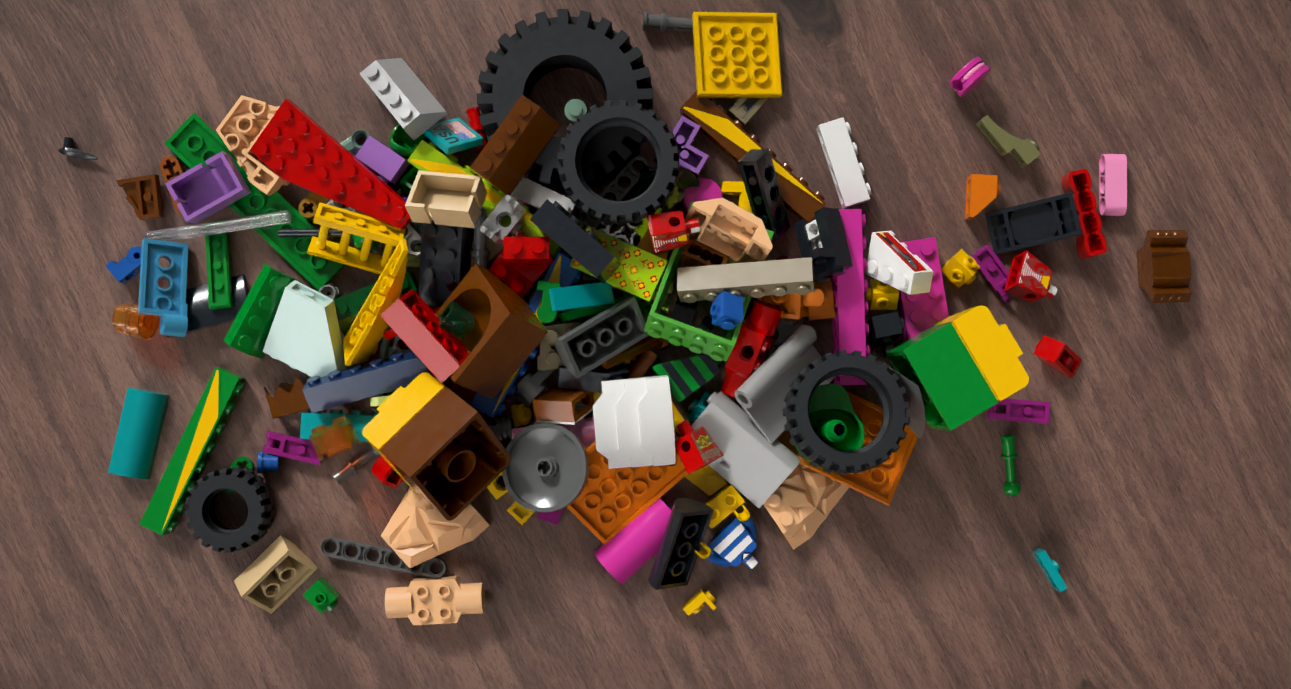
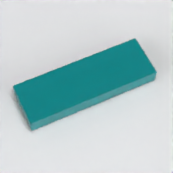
M601 282L551 288L548 290L552 312L614 303L612 286L606 282L604 284Z

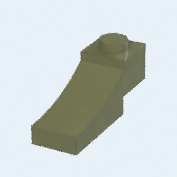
M988 115L976 123V126L1001 157L1010 153L1021 168L1029 165L1041 155L1038 145L1033 140L1028 138L1022 140L1007 133L992 121Z

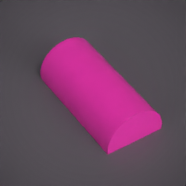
M661 497L606 544H602L594 551L600 563L622 585L658 552L672 510Z

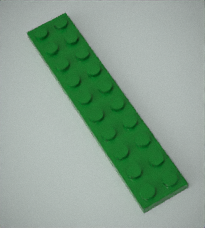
M193 113L164 143L190 169L200 163L207 165L205 162L207 159L222 151L231 155L251 193L229 206L318 291L346 266L342 263L307 254L312 237H278V229L317 228L302 216L278 191L268 196L250 183L247 178L248 175L239 166L238 160L229 151L221 137L196 113Z

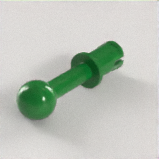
M1006 434L1001 435L1002 454L1000 457L1005 459L1007 481L1003 485V491L1007 496L1015 497L1021 491V486L1015 477L1014 458H1017L1018 454L1015 449V435Z

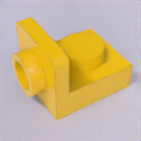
M700 589L682 605V608L688 616L692 613L695 615L704 607L703 603L706 602L714 611L717 608L714 602L717 600L709 591L705 593Z

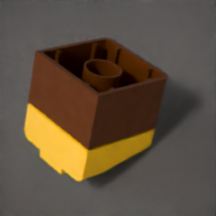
M428 372L418 375L405 389L400 386L377 408L379 413L362 431L363 436L406 484L448 521L455 519L511 462V456L481 415Z

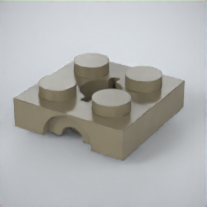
M579 321L543 325L548 333L539 343L540 355L537 357L539 370L558 369L559 366H565L558 352L551 348V346H554L557 338L580 325Z

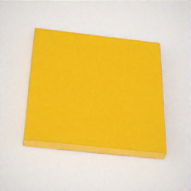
M693 12L692 23L697 98H781L782 82L777 13Z

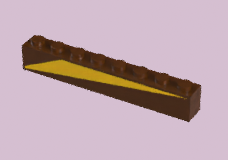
M697 90L680 108V113L685 118L700 125V131L737 164L750 150L764 149L759 144L760 140L755 135L747 134L743 130L744 126L735 119L733 121L727 116L729 113L722 106L719 105L717 107L711 102L712 98H697ZM770 150L785 207L800 220L805 219L806 223H810L815 217L814 212L826 205L823 201L825 198L819 192L810 190L807 187L809 184L802 177L799 176L797 178L792 174L793 170L785 162L781 164L776 159V154Z

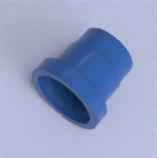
M258 452L257 473L278 471L279 456Z

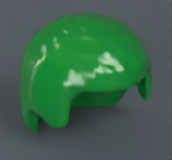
M398 124L390 134L389 145L391 150L399 156L409 158L421 140H426V136L422 134L413 140L402 126Z

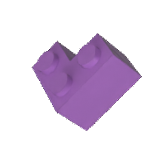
M681 116L673 130L675 142L679 150V165L686 167L698 178L709 155L691 146L701 126Z
M371 136L368 137L355 156L375 175L377 173V176L386 184L390 181L396 185L410 164Z

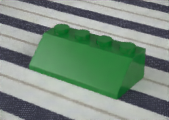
M264 264L223 341L230 347L247 355L263 359L266 354L263 352L285 287L294 280L302 284L303 282Z

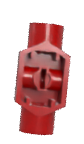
M754 300L749 315L741 325L736 343L725 365L726 376L720 389L723 393L735 398V391L767 360L764 357L767 350L770 351L775 339L772 336H774L783 314L781 308L764 301ZM750 346L754 350V355L750 352Z

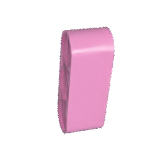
M1102 154L1100 156L1099 211L1101 216H1124L1126 214L1127 158L1125 154Z

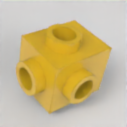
M960 249L945 263L941 271L951 283L960 288L964 283L969 285L977 277L975 273L980 266L974 258Z
M870 279V286L867 293H865V300L869 301L870 310H896L899 290L877 279Z

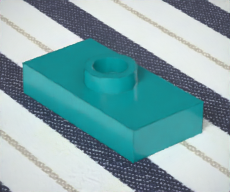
M1038 548L1033 551L1032 554L1053 589L1058 592L1067 589L1068 587L1059 574L1061 569L1054 560L1051 561L1045 550Z

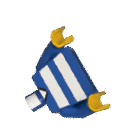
M742 505L744 508L743 512L738 514L735 510L734 514L736 516L707 545L703 542L700 543L704 547L701 552L695 550L699 557L724 567L731 565L736 567L743 562L751 570L758 564L759 560L752 553L757 547L755 543L758 539L756 524L744 505Z

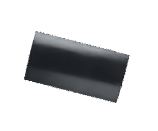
M244 274L231 277L233 307L209 309L208 284L186 289V304H188V327L186 334L235 320L249 294ZM166 335V337H168V338H174V337H176V336H167V335Z

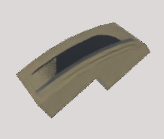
M739 98L728 112L745 126L769 98Z

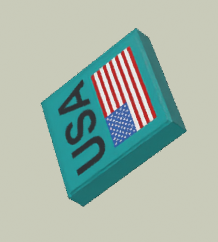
M460 118L435 123L423 133L447 155L481 146L484 139Z

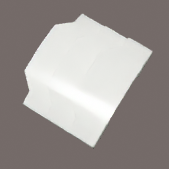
M662 375L601 381L602 395L593 405L596 450L608 459V468L675 464V436L669 377Z

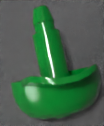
M837 384L819 385L812 394L809 403V420L814 432L825 444L832 448L843 451L860 449L864 444V428L854 412L847 391ZM803 457L805 460L811 462L807 457Z

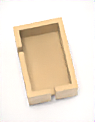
M418 170L405 207L412 222L431 224L432 220H434V223L438 225L475 228L481 213L480 209H482L487 195V190L481 176Z

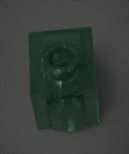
M451 301L438 316L439 327L459 340H462L465 335H469L475 327L473 314L454 301Z

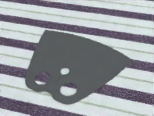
M888 367L887 371L891 375L896 373L899 376V379L896 380L899 388L905 387L907 393L903 394L904 402L909 401L910 408L906 410V417H910V424L907 426L921 440L925 430V409L920 388L900 373Z

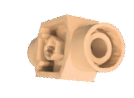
M459 576L414 578L410 582L409 587H390L386 589V616L388 619L409 618L413 625L457 623L464 614H482L485 612L484 583L463 584Z

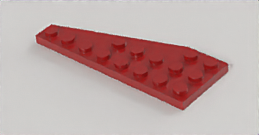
M290 99L283 101L250 149L255 156L284 180L400 229H405L411 221L405 207L406 201Z

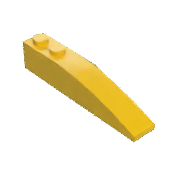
M401 238L342 340L344 360L347 366L368 361L370 356L376 353L380 339L384 338L383 332L388 330V324L380 315L400 298L408 256L406 239Z

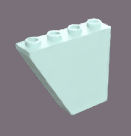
M294 280L284 289L263 352L270 355L273 359L280 360L291 368L307 374L310 378L314 376L324 377L335 370H348L347 365H345L343 344L334 300Z

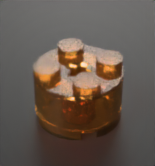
M345 416L333 420V425L325 428L323 424L311 430L312 435L309 438L319 461L324 460L323 456L326 454L328 458L352 449L351 446L354 442L356 446L361 444L351 419H346Z

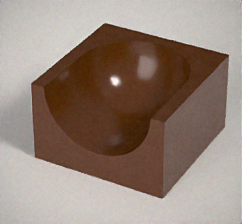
M477 264L471 268L436 313L471 352L451 376L453 382L491 399L496 397L548 333L524 298L520 297L491 271Z

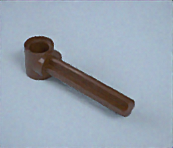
M649 335L602 363L601 366L608 370L653 348L662 351L673 344L661 337L654 338Z

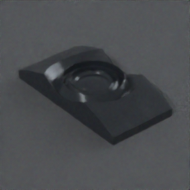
M1072 192L985 213L993 251L996 255L1082 235Z

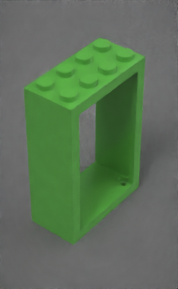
M691 202V205H690V207H689L688 213H689V211H690V209H691V207H692V205H693L694 202ZM766 229L771 240L774 232ZM685 246L675 248L650 310L644 332H647L648 335L654 338L661 337L666 339L673 345L688 347L694 353L707 354L713 360L726 362L734 348L743 321L732 330H728L726 337L722 338L660 315ZM743 297V320L751 297Z

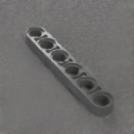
M328 537L320 545L321 552L327 557L432 578L443 576L447 570L446 562L439 557L423 562L419 569L409 568L401 558L398 565H392L389 562V556L395 553L392 548L339 537ZM328 541L336 543L337 549L334 553L326 550V543ZM349 545L357 547L358 554L355 557L347 554V547ZM370 549H375L379 552L377 561H371L368 558ZM433 562H440L442 564L443 570L441 573L436 574L432 572L431 565Z

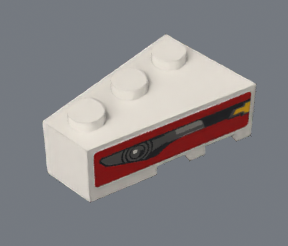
M892 231L872 232L865 274L909 295L930 292L933 270L917 255H913L907 250L908 246L904 242L900 243Z

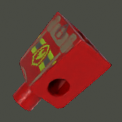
M688 420L676 426L682 437L675 441V448L688 475L724 456L704 427L693 430Z

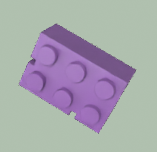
M223 151L205 161L207 165L200 163L165 183L174 201L180 202L177 206L186 222L197 224L251 193L233 158Z

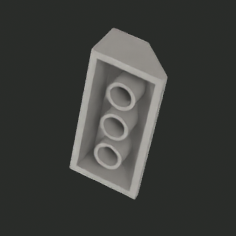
M402 58L375 60L359 73L413 140L417 139L448 114Z

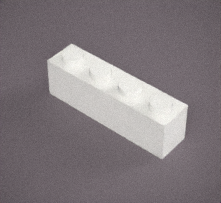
M842 117L818 125L816 131L842 209L867 202L870 199L871 189L869 184L864 181V167L861 162L858 163L856 157L858 150L855 142H851L849 123L845 122Z

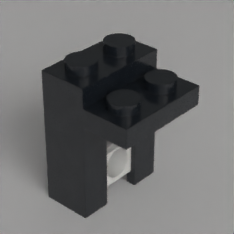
M822 207L814 212L816 218L814 221L806 223V220L802 219L794 224L801 253L799 258L812 257L814 282H817V284L827 283L831 277L843 275L845 270L853 266L839 208Z

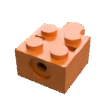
M814 286L815 292H809L805 295L797 293L784 296L769 295L758 298V300L777 306L782 310H787L783 311L781 318L801 319L806 316L807 307L823 305L828 296L825 288Z

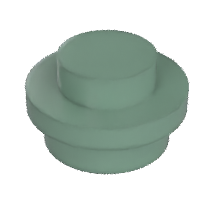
M573 99L565 105L564 111L569 120L577 122V116L580 113L585 115L587 108L583 101Z

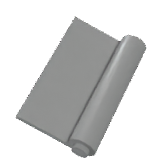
M801 325L734 393L739 404L769 443H773L785 430L784 425L787 423L786 416H783V409L786 408L787 402L784 399L790 391L791 387L789 386L792 381L810 363L821 358L812 345L817 340L816 331L811 326ZM836 376L825 380L820 385L829 384Z
M722 391L719 393L714 392L707 399L709 405L691 426L693 430L704 427L724 455L709 465L755 506L760 508L802 460L778 439L773 443H769L742 408Z

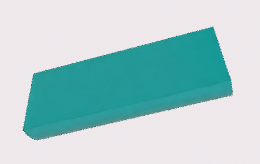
M139 388L127 389L108 473L131 478L150 479L169 395Z

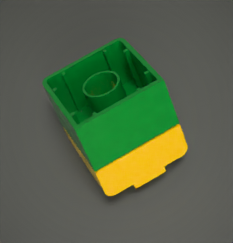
M982 305L945 318L887 353L896 372L919 386L925 409V421L931 429L951 431L999 403L998 401H1002L1021 390L1029 382V376L1018 359L1023 352L1007 325H998L990 310Z

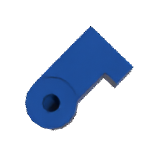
M132 247L128 251L127 256L121 261L111 260L105 265L118 282L126 284L140 272L142 247Z

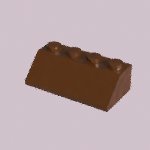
M521 95L473 162L470 169L505 195L511 196L560 127V124L541 107L524 95Z

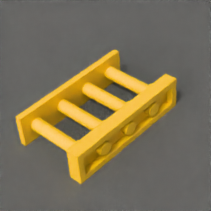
M320 202L313 223L321 225L319 236L312 237L307 254L381 274L392 256L394 246L397 247L401 238H404L406 228L400 229L379 219ZM329 228L342 231L340 244L327 240ZM351 234L364 237L361 250L348 246ZM373 240L385 243L383 256L370 253Z

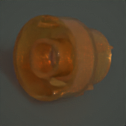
M139 301L133 304H119L115 308L112 317L115 331L122 332L124 335H129L132 338L145 340L154 336L159 325V316L138 314Z

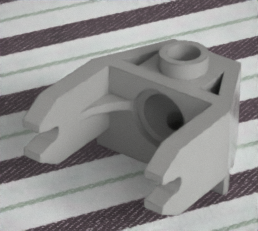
M505 195L479 227L481 228L480 231L500 245L503 243V237H511L512 235L515 237L523 227L521 224L524 221L527 209L511 196ZM510 216L511 224L508 227H502V219Z

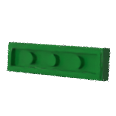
M226 223L205 226L209 309L233 307L228 225Z

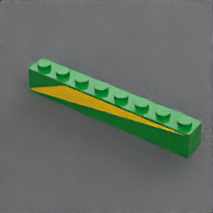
M223 367L215 368L139 525L162 536L170 534V532L176 529L179 522L177 518L187 507L185 502L190 493L189 491L192 486L197 485L196 479L199 473L201 474L206 468L207 456L214 451L217 444L215 440L218 434L220 435L225 429L226 417L233 412L235 408L234 401L237 395L239 396L244 390V377Z

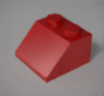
M520 231L516 237L529 236L523 231ZM502 251L489 270L523 298L536 286L555 258L549 254L548 265H503Z

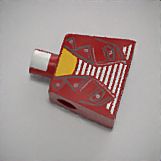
M682 211L646 216L654 254L689 244L687 234L700 231L698 218L685 221Z
M1026 250L1013 257L1004 288L1005 293L1029 302H1035L1045 296L1049 299L1053 298L1057 293V287L1050 284L1051 269Z

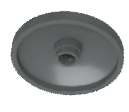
M550 423L534 424L520 431L511 440L506 449L511 456V462L502 471L504 483L510 495L521 506L536 512H554L572 504L582 493L589 474L588 455L580 439L569 429Z

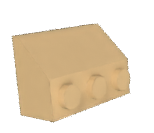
M280 535L234 582L242 598L272 614L318 568L296 544Z

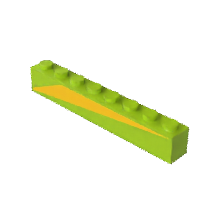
M421 140L407 160L420 171L475 175L467 165L464 167L458 165V159L451 154H446L445 156L439 152L440 148L432 141L426 143ZM482 179L487 190L483 207H487L486 217H488L505 194L501 191H496L492 188L491 184ZM518 201L527 211L529 210L527 206ZM526 212L524 221L521 224L523 226L521 231L529 237H549L530 221L533 215ZM510 216L502 219V227H508L511 224ZM549 237V254L555 258L561 247Z

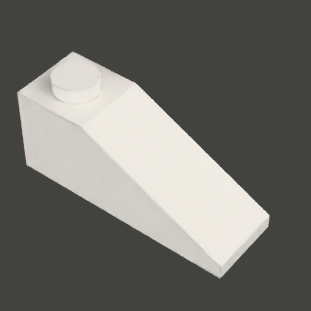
M523 177L511 194V196L537 209L547 199L552 204L557 201L570 214L575 205L569 198Z

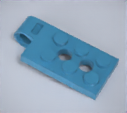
M144 238L141 250L138 314L160 316L161 335L185 337L188 327V304H186L188 244ZM159 259H167L170 263V267H161L159 264ZM158 279L167 280L169 287L167 289L160 288Z

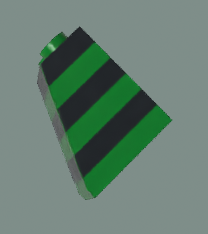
M707 354L657 364L652 369L658 376L667 375L669 377L670 392L679 403L721 372L719 369L721 363L713 360Z

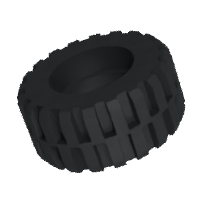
M227 467L201 477L197 481L198 484L192 486L189 491L192 495L187 497L185 502L186 505H189V509L185 510V517L190 519V522L186 524L188 529L193 528L195 531L192 536L196 540L201 538L203 540L201 545L204 547L212 546L213 551L220 552L224 550L225 553L236 550L240 551L258 542L260 538L266 535L267 529L272 526L273 520L271 517L276 512V508H272L275 498L274 496L270 497L268 492L272 489L269 484L264 485L262 483L264 478L260 475L255 476L253 475L254 471L250 469L243 470L242 467ZM232 489L237 491L247 503V520L238 529H229L223 526L214 514V501L217 494L222 490Z

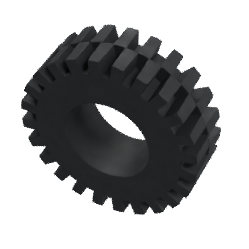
M557 9L558 17L548 18L544 11L535 14L536 22L528 26L524 19L515 24V34L509 37L504 33L498 39L500 48L496 53L491 50L489 51L485 59L488 68L486 72L480 71L478 82L481 86V93H477V105L481 111V116H479L480 122L488 140L491 139L520 96L524 95L529 99L535 84L547 73L560 68H576L591 74L602 85L607 101H611L612 104H620V100H627L629 105L635 106V103L642 104L643 109L647 111L649 109L653 110L651 75L648 66L645 67L643 63V55L640 49L632 47L629 36L622 29L619 33L614 31L611 21L603 17L600 22L593 21L591 13L580 10L579 17H570L568 9ZM621 126L607 128L597 133L588 142L582 155L581 168L587 185L596 183L597 186H601L607 183L608 177L613 174L618 175L631 159L639 155L640 147L643 142H646L647 138L635 129ZM553 136L524 177L542 186L552 187L554 191L564 192L558 171V152L561 151L560 142L562 138Z

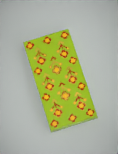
M588 226L586 232L591 230L602 241L601 246L621 263L606 283L651 302L669 262ZM573 258L570 264L572 268L595 277Z

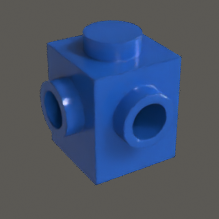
M725 291L720 293L712 301L710 310L712 325L732 330L742 322L743 296Z

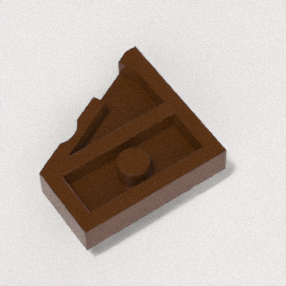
M152 174L117 180L119 187H122L127 194L126 198L130 205L134 207L139 220L164 218L159 175Z

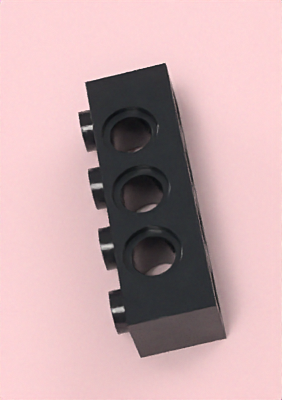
M753 149L738 161L752 214L763 221L765 229L774 232L772 239L778 240L790 228L771 153L769 149Z

